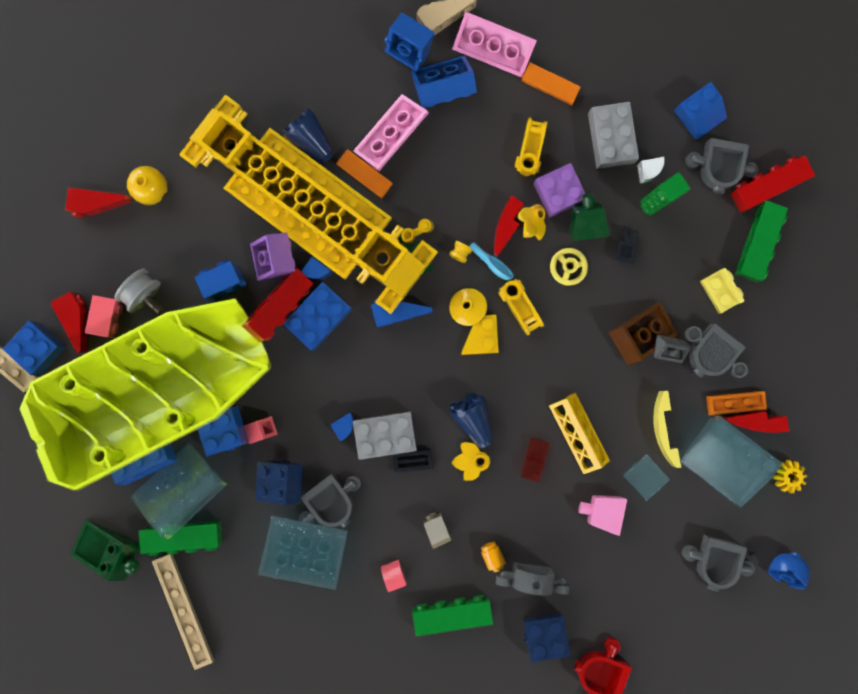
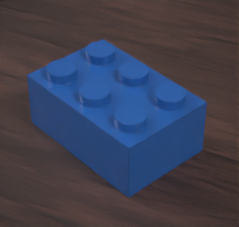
M322 282L283 325L311 351H315L353 309Z

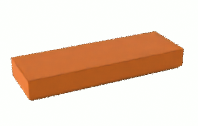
M531 62L521 79L522 82L571 106L581 88Z
M348 149L336 163L339 168L380 199L385 196L393 185L391 181Z
M765 391L706 396L708 415L767 410Z

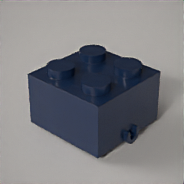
M290 460L257 461L255 501L281 505L300 503L303 464L291 463Z
M561 613L523 619L524 641L527 643L531 663L570 656L564 617Z

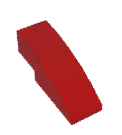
M511 196L507 202L496 228L493 246V256L496 258L520 225L514 219L524 206V203L514 196Z
M765 411L722 417L724 422L747 430L770 433L789 432L787 416L767 417V412Z

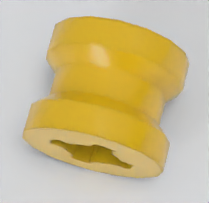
M456 241L454 244L455 248L450 251L449 255L465 264L467 261L466 257L468 254H471L472 249Z

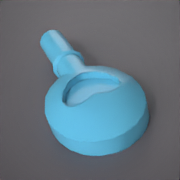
M474 242L469 246L495 275L507 281L513 279L512 271L502 261L484 252Z

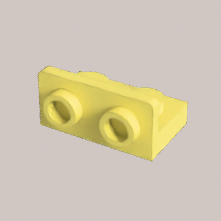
M726 268L718 270L700 281L718 314L744 302L742 290L736 287L732 273Z

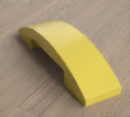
M659 391L653 416L656 439L661 452L670 465L675 468H681L678 448L670 447L664 416V411L671 410L668 391Z

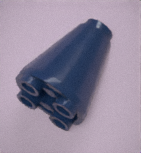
M310 108L281 132L285 139L315 161H320L322 165L334 155L315 113Z
M472 392L465 396L466 399L450 404L449 412L479 448H484L493 443L487 403L483 395H476L475 392Z

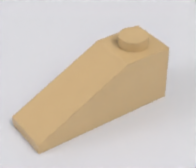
M445 0L432 2L429 5L425 4L416 13L417 22L428 27L436 35L464 16L465 12H470L474 9L477 0Z

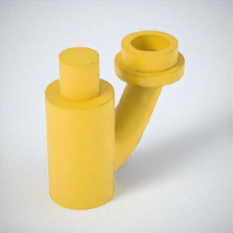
M422 219L419 221L417 228L404 229L401 233V238L406 243L413 242L416 236L424 232H431L434 229V223L429 219Z

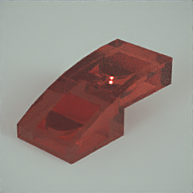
M535 438L530 439L521 478L540 482L550 446L549 442Z

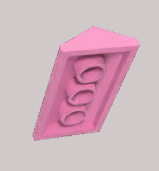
M465 12L452 49L522 77L537 40Z
M401 94L353 152L369 166L380 171L429 112Z

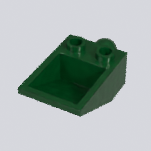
M85 520L70 556L108 581H125L128 575L136 574L140 568L139 562L135 560L140 547L139 543L128 536L90 520Z

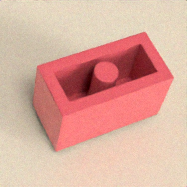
M93 295L85 333L114 338L119 330L118 318L122 314V302Z

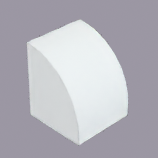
M664 157L643 160L637 165L640 184L651 181L661 172L664 166Z

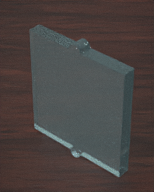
M645 455L637 464L634 463L633 467L624 475L646 501L656 492H660V488L670 480L648 455Z

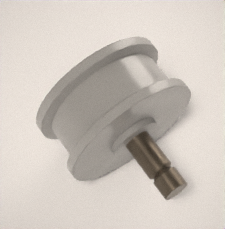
M145 268L139 269L130 275L118 288L114 298L117 302H123L127 306L129 313H134L147 304L157 314H160L163 308L152 297L158 291L161 283L157 279L153 280Z

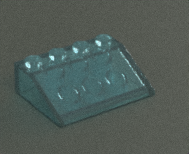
M714 415L680 459L682 464L739 507L747 503L767 484L783 464L722 417Z
M190 443L175 455L177 462L160 469L130 496L149 524L162 538L170 539L227 485V482Z
M272 516L258 575L337 590L348 531Z

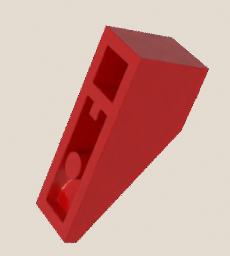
M68 187L65 210L72 213L73 217L84 218V215L93 216L131 203L132 198L123 194Z
M69 292L50 303L77 354H85L88 352L87 333H85L87 309L84 304L86 302L81 294Z

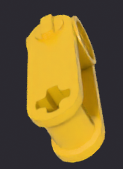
M528 118L520 156H517L514 167L523 176L539 173L541 165L539 158L547 127L546 121L542 123ZM523 162H531L532 168H526Z
M514 279L499 288L500 292L498 294L503 302L506 301L527 336L539 326L541 328L544 326L540 316L524 292L525 288L520 280ZM508 286L516 288L515 296H510L507 293Z

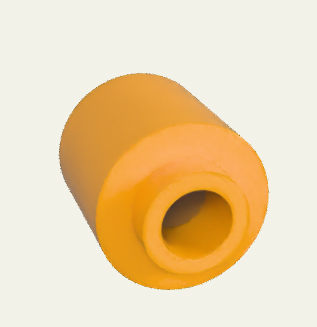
M495 541L481 547V554L488 570H493V572L502 570L506 561L499 545H496Z

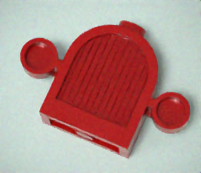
M610 637L604 642V648L607 653L591 651L575 662L574 671L577 672L582 686L588 692L586 694H623L632 667L628 661L615 657L620 652L621 646L617 639Z

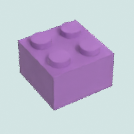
M571 163L537 178L533 183L549 218L572 208L575 204L583 203L582 195L585 192Z
M287 233L267 234L250 244L258 281L279 279L295 271V260L292 258L291 241L288 239Z

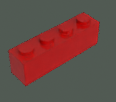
M796 155L786 160V165L781 167L778 164L769 169L770 173L764 175L762 172L752 177V182L747 184L744 181L736 185V190L731 192V195L740 213L816 176L806 156L798 158Z
M295 268L294 272L286 275L245 321L242 327L258 342L270 340L275 334L274 329L277 326L280 327L287 320L285 316L289 312H293L299 306L297 302L311 292L309 288L313 283L298 268Z

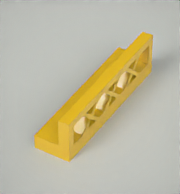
M573 393L563 400L549 405L583 474L604 467L610 459L577 394ZM563 405L566 411L565 416L559 413L557 406ZM567 422L574 426V433L568 430ZM576 440L582 442L583 450L577 448ZM584 458H589L593 466L587 468Z

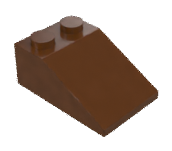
M657 302L611 330L609 334L626 364L630 365L644 360L655 352L658 335L674 338L678 335V332L662 304Z

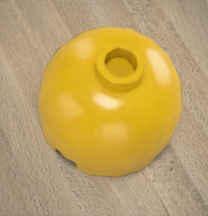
M140 166L129 174L127 189L130 196L137 202L144 205H154L160 202L164 194H166L167 181L159 170L150 166Z

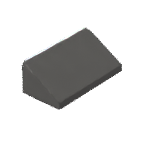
M658 335L654 357L683 363L692 347L684 340Z

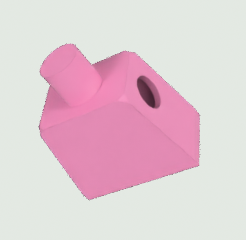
M593 495L591 504L580 502L579 513L588 515L587 522L620 536L627 499L621 496Z

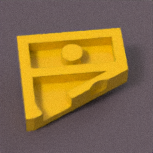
M485 315L479 323L472 326L462 349V355L499 353L496 315Z

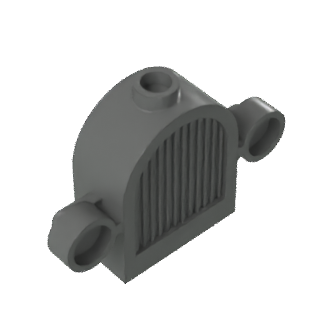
M710 138L705 143L703 156L698 152H692L685 159L686 166L691 169L697 168L701 164V178L703 182L713 189L714 193L723 194L726 189L738 183L742 177L751 179L758 173V166L755 163L749 162L746 164L749 145Z
M709 324L703 333L696 326L686 329L685 338L690 342H695L689 353V361L693 368L692 372L697 377L718 376L725 373L728 369H730L732 376L736 378H743L747 375L748 367L742 362L734 363L746 347L717 324Z
M333 472L302 495L301 500L309 510H305L300 514L299 522L305 527L311 526L316 518L319 523L327 527H346L351 522L349 516L353 510V500L349 491L354 492L360 488V478L352 475L347 478L343 486Z
M703 535L700 551L693 545H686L682 549V556L690 562L697 560L698 574L708 583L707 588L712 591L719 592V589L729 588L738 581L741 574L751 576L755 572L754 564L745 559L747 547L738 543Z
M513 562L512 572L502 571L500 575H496V585L504 587L513 586L514 589L528 594L551 595L555 592L567 595L570 590V585L566 584V580L554 578L555 572L551 567Z

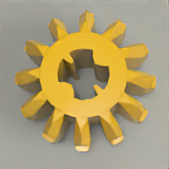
M785 460V464L782 462L778 463L779 469H773L777 472V475L772 476L773 479L777 480L775 486L780 487V490L783 492L788 490L789 493H794L795 489L797 491L802 490L800 485H806L803 478L808 477L807 474L803 473L805 468L799 466V462H791V460Z

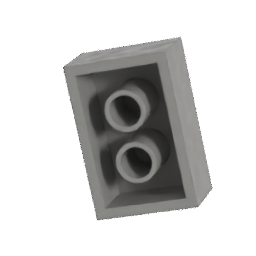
M630 102L592 107L588 113L596 169L634 164L639 159Z
M411 411L353 421L359 460L417 451Z

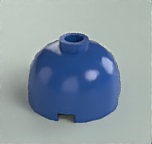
M795 552L790 554L783 553L772 560L768 574L780 583L781 579L788 582L787 586L805 589L810 580V567L802 559L801 555Z

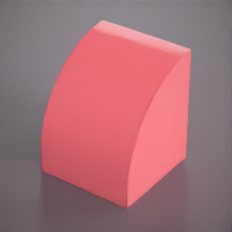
M272 416L244 425L249 444L277 435Z
M399 560L381 566L388 592L407 585V580Z

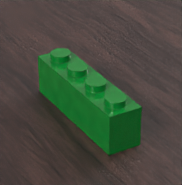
M678 172L640 201L641 209L651 217L690 190V187Z
M769 201L759 204L735 272L736 276L753 282L763 281L767 277L769 262L772 261L775 255V244L781 238V227L788 218V215H786L788 208Z
M221 520L144 527L139 530L140 554L147 553V556H157L159 552H167V555L179 553V550H186V553L197 552L198 549L205 548V551L217 550V547L223 543Z
M476 595L473 599L468 600L457 598L454 599V602L449 603L437 601L435 605L429 606L426 603L418 604L412 611L416 636L493 625L489 597H485V595Z

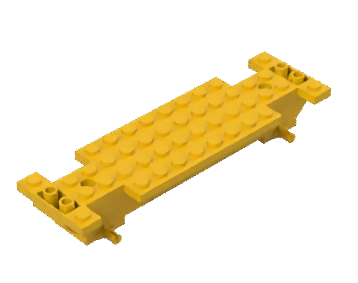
M225 95L215 109L212 108L189 138L190 141L179 155L195 168L199 163L207 167L213 159L218 160L235 173L224 187L227 192L279 231L287 233L291 240L343 279H347L356 265L361 267L363 271L356 280L363 284L368 276L371 275L385 285V290L375 303L392 314L438 254V251L422 240L411 254L397 240L404 231L402 227L397 225L391 234L383 232L392 219L388 214L273 129L269 128L259 141L241 125V122L248 114L242 110L238 103ZM235 143V147L232 150H228L229 145ZM382 255L388 256V261L385 264L378 263V259Z

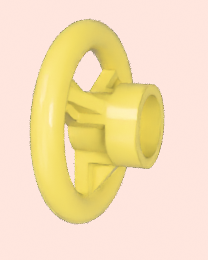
M564 248L556 252L552 257L550 271L554 279L560 284L567 286L576 285L585 278L588 271V263L586 257L579 250ZM574 254L581 261L578 262L575 258L566 259L563 255ZM557 260L563 264L564 274L562 278L556 271ZM567 263L572 264L573 268L568 269ZM582 267V271L577 278L568 280L571 273Z

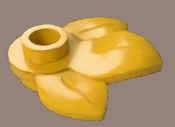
M535 204L530 208H523L518 214V219L524 222L523 237L535 236L537 240H541L546 231L544 207L540 204Z
M464 442L461 443L462 454L453 459L452 465L464 471L463 477L465 481H471L478 478L480 472L489 467L490 458L486 453L480 452L477 445ZM478 458L484 459L482 465L477 464Z

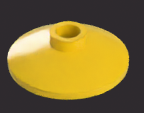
M462 289L450 301V314L461 325H475L486 315L487 301L483 294L476 289ZM465 303H470L468 309L464 308Z

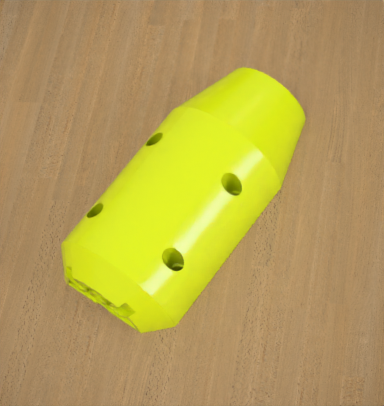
M236 299L167 312L30 382L20 411L31 438L37 444L38 449L36 451L48 481L73 490L82 489L203 427L225 413L271 369V363L263 342H258L242 327L249 316Z

